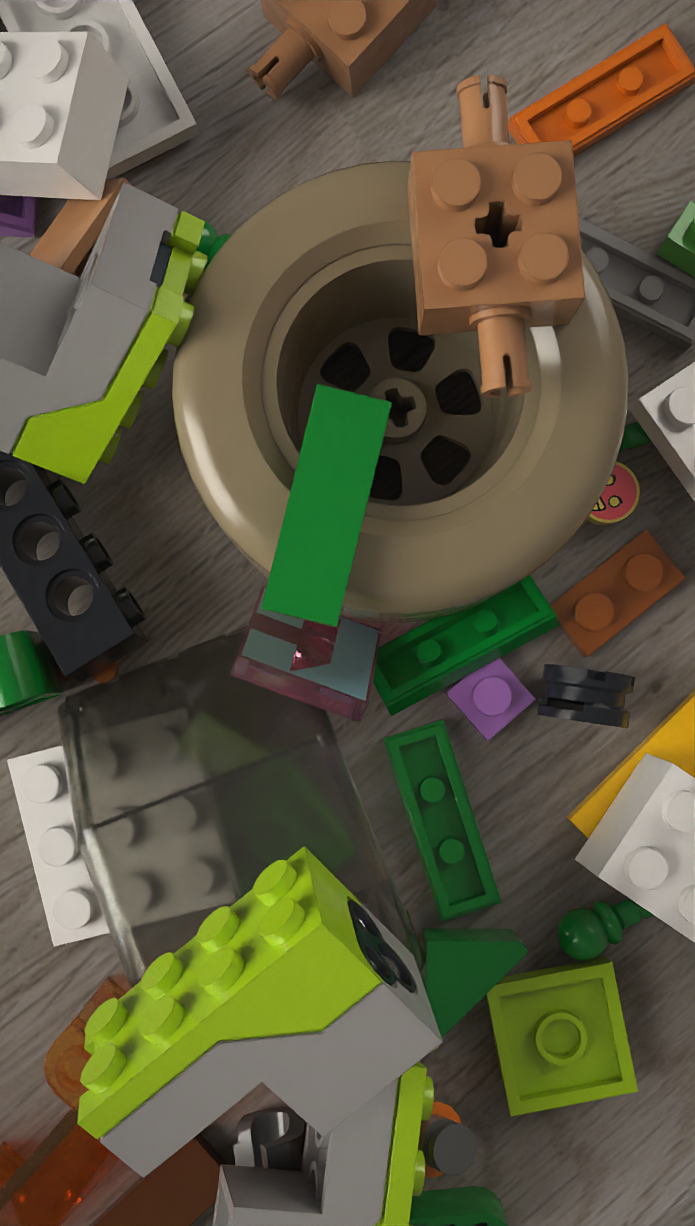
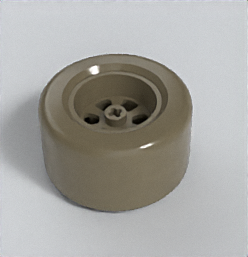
M392 160L362 163L336 169L300 183L281 193L257 210L233 232L215 254L201 276L189 301V304L194 306L193 316L183 340L176 347L173 364L172 398L175 427L181 452L192 482L206 508L224 533L253 566L268 579L317 384L343 390L327 383L321 377L320 372L330 358L344 346L356 348L367 365L370 375L352 393L395 403L399 412L410 411L406 415L403 427L395 428L392 419L388 418L379 458L388 459L398 464L402 493L394 501L369 497L340 616L376 623L427 621L455 614L476 606L511 587L548 562L570 541L587 520L603 494L615 467L623 440L628 408V368L619 320L603 282L583 251L585 299L569 325L525 328L528 373L532 385V391L529 393L507 397L504 367L506 387L500 390V398H486L481 395L482 375L478 331L423 335L433 340L434 351L420 371H405L392 365L388 343L391 333L399 330L419 334L407 189L411 161ZM487 234L490 235L492 240V247H505L506 243L499 242L495 235ZM467 372L472 376L478 390L481 410L473 415L446 414L441 410L438 403L436 388L454 374ZM436 438H444L465 448L470 457L469 462L462 471L446 485L435 483L421 460L423 450Z

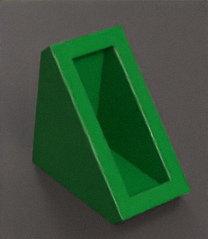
M423 928L422 982L441 1038L529 952L520 937L512 929Z

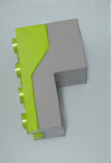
M123 183L80 278L0 242V451L7 454L11 452L14 457L83 484L88 480L97 462L105 465L110 463L122 433V429L118 426L130 429L143 400L144 391L140 390L141 386L153 390L160 378L168 356V350L164 349V346L168 343L178 347L191 322L194 306L185 302V297L182 295L185 293L191 296L194 293L206 266L208 256L196 251L200 243L205 221L185 211H181L179 215L177 214L178 208L127 183Z
M303 846L288 860H278L269 865L259 875L253 889L230 908L223 906L212 912L200 926L197 935L174 954L168 952L158 957L145 971L141 981L119 1000L111 998L95 1010L85 1027L84 1049L92 1057L86 1063L80 1077V1082L89 1090L80 1096L77 1124L95 1139L100 1138L101 1144L141 1177L145 1178L263 1082L320 1135L325 1137L443 1042L414 955Z
M417 1062L325 1137L307 1123L301 1171L221 1164L212 1226H413L409 1225L412 1196L419 1197L421 1195L425 1180V1158L423 1151L418 1150L421 1121H429L434 1102L433 1081L430 1076H426L427 1068L421 1062Z

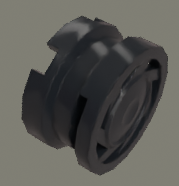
M544 664L542 680L548 684L546 697L539 699L537 715L628 728L630 712L624 708L626 695L633 693L635 677L607 671L589 670L587 668Z

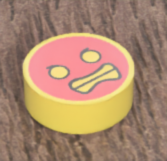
M616 461L604 492L587 518V521L597 525H612L625 519L634 511L639 501L640 487L635 474L627 466Z

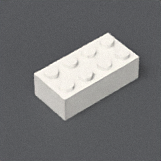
M0 32V195L101 200L130 76L89 32Z
M645 753L575 860L695 943V778L675 764Z

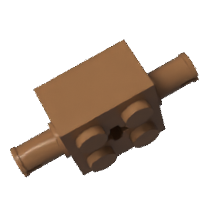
M260 0L264 17L282 34L255 64H251L247 72L261 90L267 86L266 95L277 101L284 89L310 61H313L353 98L436 8V0Z
M488 74V92L483 94L484 107L482 105L480 75L463 80L456 88L457 98L460 103L463 148L413 151L407 189L419 335L478 331L482 375L481 395L486 398H500V390L505 389L506 385L507 397H515L532 391L528 373L525 328L569 325L585 299L572 140L523 144L509 143L505 95L507 93L506 80L501 76ZM487 234L495 235L499 242L506 243L505 247H492V240L490 235ZM504 367H505V372H506V385H505Z

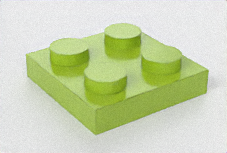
M608 957L505 976L485 995L506 1104L511 1117L638 1092L613 962Z

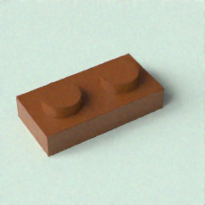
M645 529L554 600L550 606L557 615L559 628L583 657H588L685 580L686 577L648 530Z

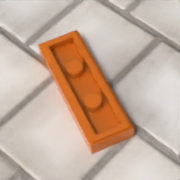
M664 23L510 117L508 130L517 144L572 140L574 157L691 86L695 82V67L668 25Z

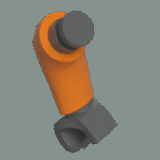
M437 1100L433 1102V1110L429 1121H421L418 1150H422L424 1154L425 1178L439 1177L442 1174L449 1176L460 1175L467 1171L473 1163L476 1154V1141L473 1133L468 1127L462 1125L460 1116L451 1106ZM290 1107L269 1108L249 1113L241 1118L238 1123V1142L233 1145L236 1165L301 1171L306 1126L305 1120Z

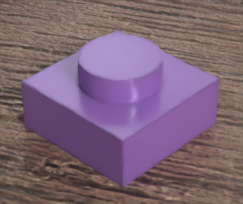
M500 658L461 678L445 692L448 698L487 741L536 700Z

